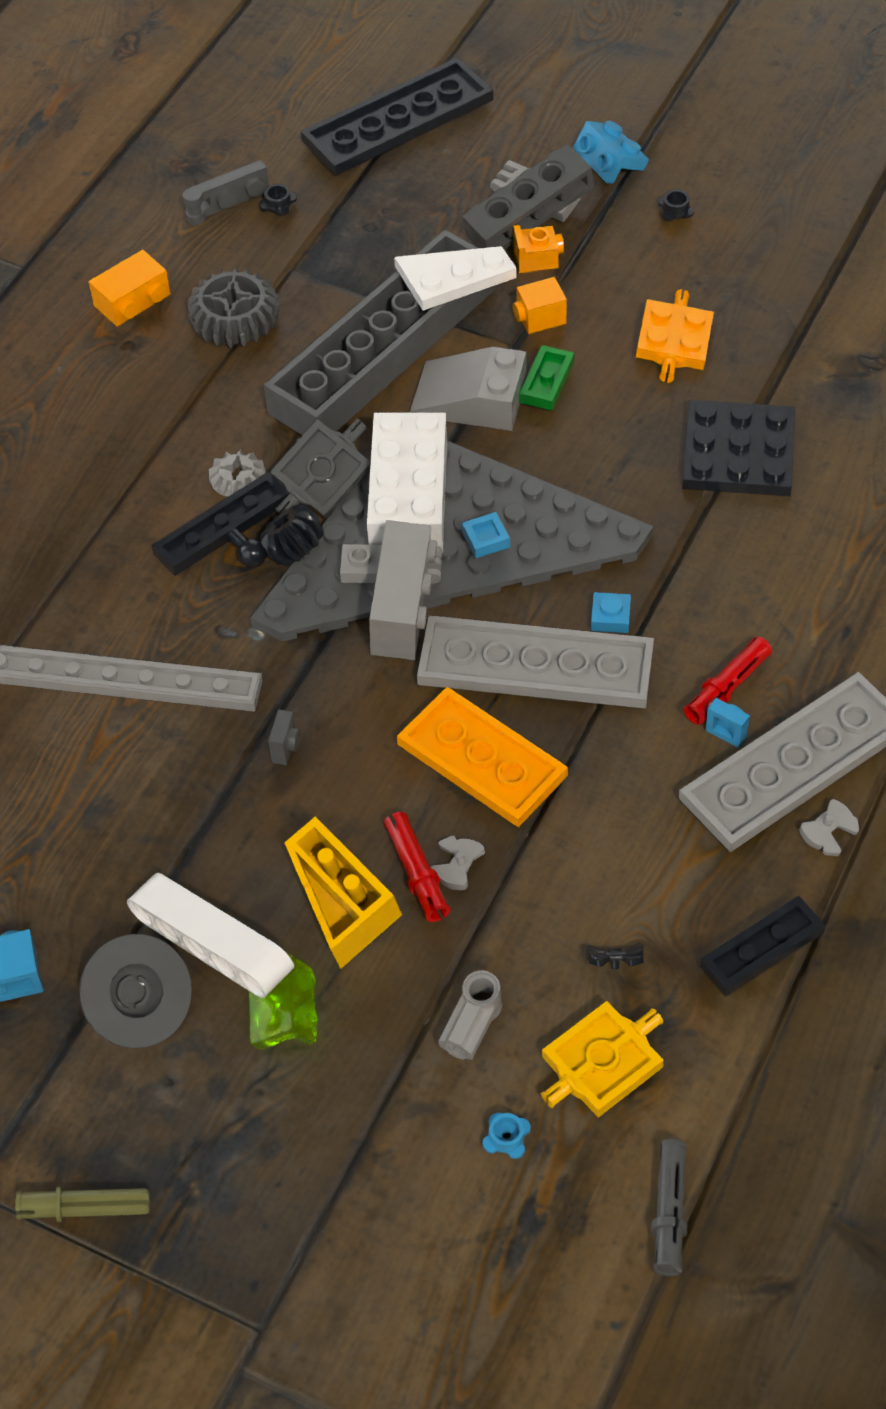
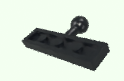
M267 472L153 544V554L176 576L230 541L238 549V557L243 565L250 568L259 567L267 558L265 548L260 540L248 539L243 532L276 512L275 509L289 493L286 488Z

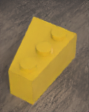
M316 817L311 819L285 842L330 950L341 969L402 916L394 895Z

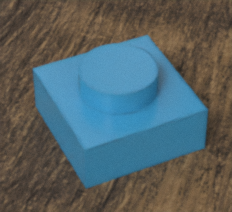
M497 512L462 522V533L475 558L510 548V537Z
M594 592L591 631L628 633L631 594Z
M715 698L708 708L705 731L740 748L747 738L750 715L734 704H727Z

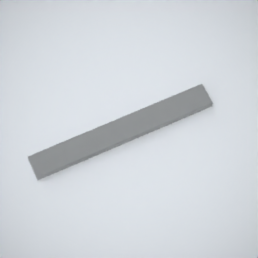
M0 645V684L255 712L263 681L262 674L255 672Z

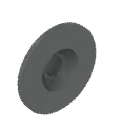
M143 934L120 936L98 948L86 963L79 986L81 1008L93 1030L108 1042L126 1048L149 1047L171 1036L184 1021L192 996L190 975L180 955L164 941Z

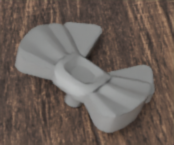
M832 799L828 804L827 812L820 815L816 821L802 823L799 831L804 841L811 847L818 850L822 849L824 855L839 856L841 848L831 833L836 828H840L853 835H857L859 825L858 819L852 815L851 811L843 803Z
M450 836L440 840L438 843L440 849L454 856L450 864L433 865L430 868L437 872L440 882L445 887L452 890H465L468 887L467 872L473 861L485 854V848L477 841L471 839L456 840L455 836Z

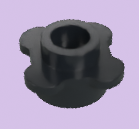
M273 184L265 189V199L259 202V206L263 211L270 210L272 213L285 215L289 213L290 205L297 201V195L294 192H290L286 185Z
M670 190L658 200V205L663 209L662 217L665 220H679L683 217L690 218L694 214V209L689 205L690 197L683 190Z

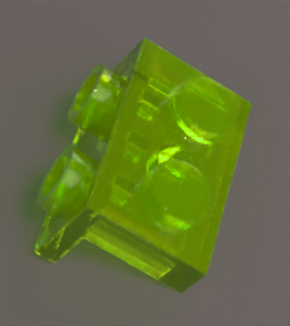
M290 954L287 955L291 958L294 968L265 998H260L249 991L250 1044L260 1050L294 1037L307 1045L316 1042L318 1017L314 999L315 975L311 967Z

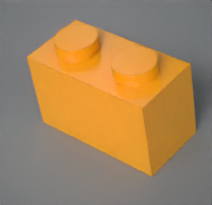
M144 250L137 252L88 281L94 306L116 326L123 324L171 295L167 270Z

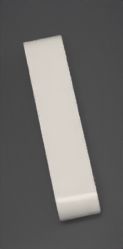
M155 873L127 900L129 909L142 923L260 998H265L294 968L291 958L277 944L163 874Z

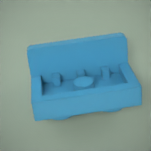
M586 121L573 149L606 183L613 184L621 169L644 171L649 159L640 151L641 147L639 144L628 139L622 133L623 129L618 124L612 121H606L605 123Z

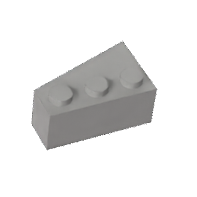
M386 520L369 619L370 655L415 660L419 629H425L427 606H423L424 595L430 596L432 573H427L428 563H435L437 541L431 540V525Z

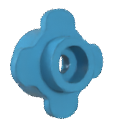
M494 1113L488 1120L489 1134L483 1139L485 1151L491 1154L497 1151L506 1153L512 1159L522 1157L525 1153L523 1145L525 1136L531 1131L528 1120L519 1118L511 1113ZM510 1133L511 1137L505 1139L503 1138V1134Z

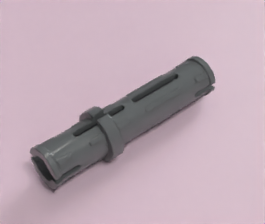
M667 1139L659 1143L657 1212L656 1218L651 1223V1231L655 1235L653 1271L663 1276H676L682 1273L683 1237L687 1235V1222L683 1220L687 1144L680 1140Z

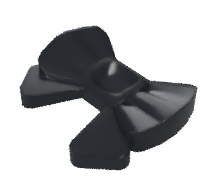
M642 943L615 949H601L588 945L586 947V956L589 964L600 967L611 961V968L619 969V960H623L628 966L644 963V948Z

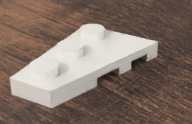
M502 246L394 257L395 268L423 311L516 278V267Z

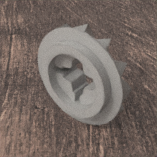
M241 449L234 455L225 451L224 457L222 459L215 458L213 467L208 469L212 488L217 493L226 497L231 496L266 473L263 460H258L254 452L245 455ZM240 467L242 471L239 472L236 480H234L232 473H234L235 468Z

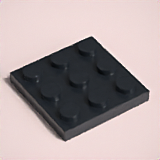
M689 400L682 489L791 496L795 407Z

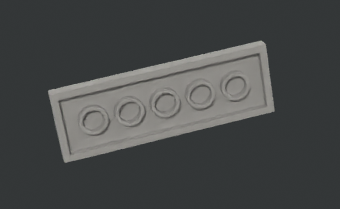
M429 615L417 673V683L424 686L449 687L453 689L646 709L654 638Z
M857 672L680 789L679 799L727 850L732 852L886 747V697L863 675Z

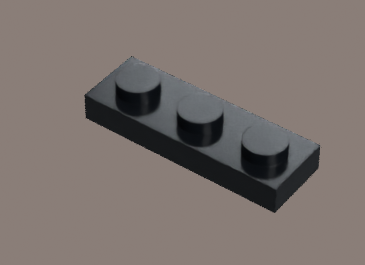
M797 896L701 958L700 967L727 997L823 934L825 924L802 898Z

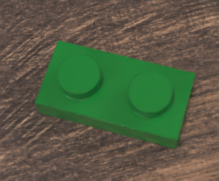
M541 345L520 390L519 403L553 411L574 364V352Z

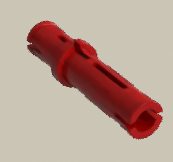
M756 636L753 637L750 643L715 678H708L702 685V691L690 703L684 706L683 712L687 719L695 725H702L707 719L708 708L715 698L728 703L734 690L772 654V647L768 641L760 636L757 638Z
M405 812L393 813L392 815L397 824L394 825L388 816L384 820L383 825L388 831L409 877L407 885L412 894L417 895L426 920L429 922L440 921L442 919L437 911L438 909L441 910L444 917H447L451 911L439 888L440 878L437 872L430 868L410 825L407 814Z

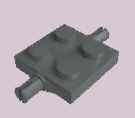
M356 418L347 430L341 434L329 429L317 419L270 471L272 477L286 487L289 493L275 510L281 514L284 509L289 510L294 505L302 504L310 507L326 520L370 471L371 461L359 453L354 445V442L367 430V427Z

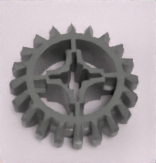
M236 267L233 272H225L222 269L221 274L214 275L209 273L208 280H199L198 287L192 288L191 297L188 298L187 304L189 322L192 324L197 336H202L206 343L214 341L217 348L223 344H228L230 349L234 344H241L245 348L246 342L258 343L259 336H268L269 329L275 328V322L279 313L277 293H275V289L270 284V280H264L261 273L252 275L249 269L242 273L238 272Z

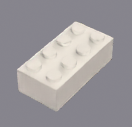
M374 413L367 514L369 545H382L386 520L431 525V540L437 541V546L442 548L443 553L447 461L446 413Z

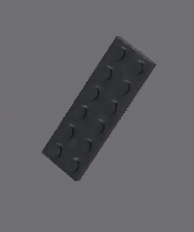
M457 57L302 130V142L336 176L492 101L493 89Z

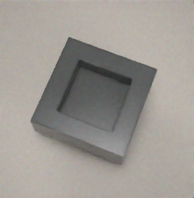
M277 711L268 740L272 763L287 765L291 751H297L301 732L300 728H295L294 715L291 711Z

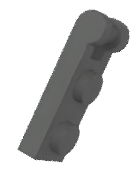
M258 160L186 189L182 196L184 205L188 207L185 211L187 222L191 225H200L210 215L263 195L265 189L269 186L265 164L262 160Z

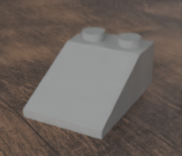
M488 347L426 361L410 413H446V421L513 431L520 406L519 393L527 378L526 351Z

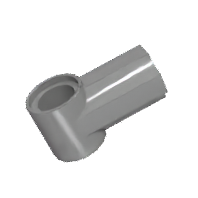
M483 970L469 974L464 980L462 986L463 993L439 1039V1046L446 1050L451 1056L461 1060H473L491 1021L498 1017L502 1009L499 980L494 974ZM483 992L492 995L485 1001H478L473 998L478 993Z

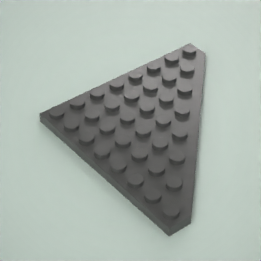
M447 441L441 581L431 585L430 596L424 595L423 606L431 608L449 604L451 598L468 594L475 598L501 592V587L520 582L522 587L551 580V575L568 571L575 575L601 569V564L621 560L622 564L636 561L652 538L654 526ZM370 471L322 525L324 535L319 540L318 546L314 547L310 554L303 556L300 561L292 563L250 617L252 628L283 642L296 639L298 633L318 629L319 633L349 627L348 622L370 618L375 583H341L340 578L342 544L369 545L367 514ZM497 512L510 537V548L475 558L462 533V522Z

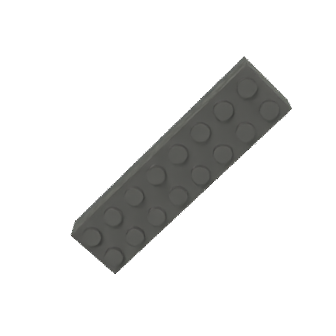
M444 230L416 255L479 248ZM396 271L264 384L268 414L301 435L317 419L329 429L337 431L498 288L497 285L423 311L399 272Z

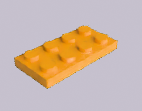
M446 687L397 735V744L518 828L568 776V767L449 687Z

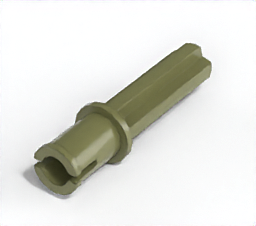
M57 1186L56 1191H17L15 1211H18L16 1212L17 1220L56 1218L57 1222H62L63 1217L143 1215L149 1213L150 1193L145 1188L63 1191V1186Z

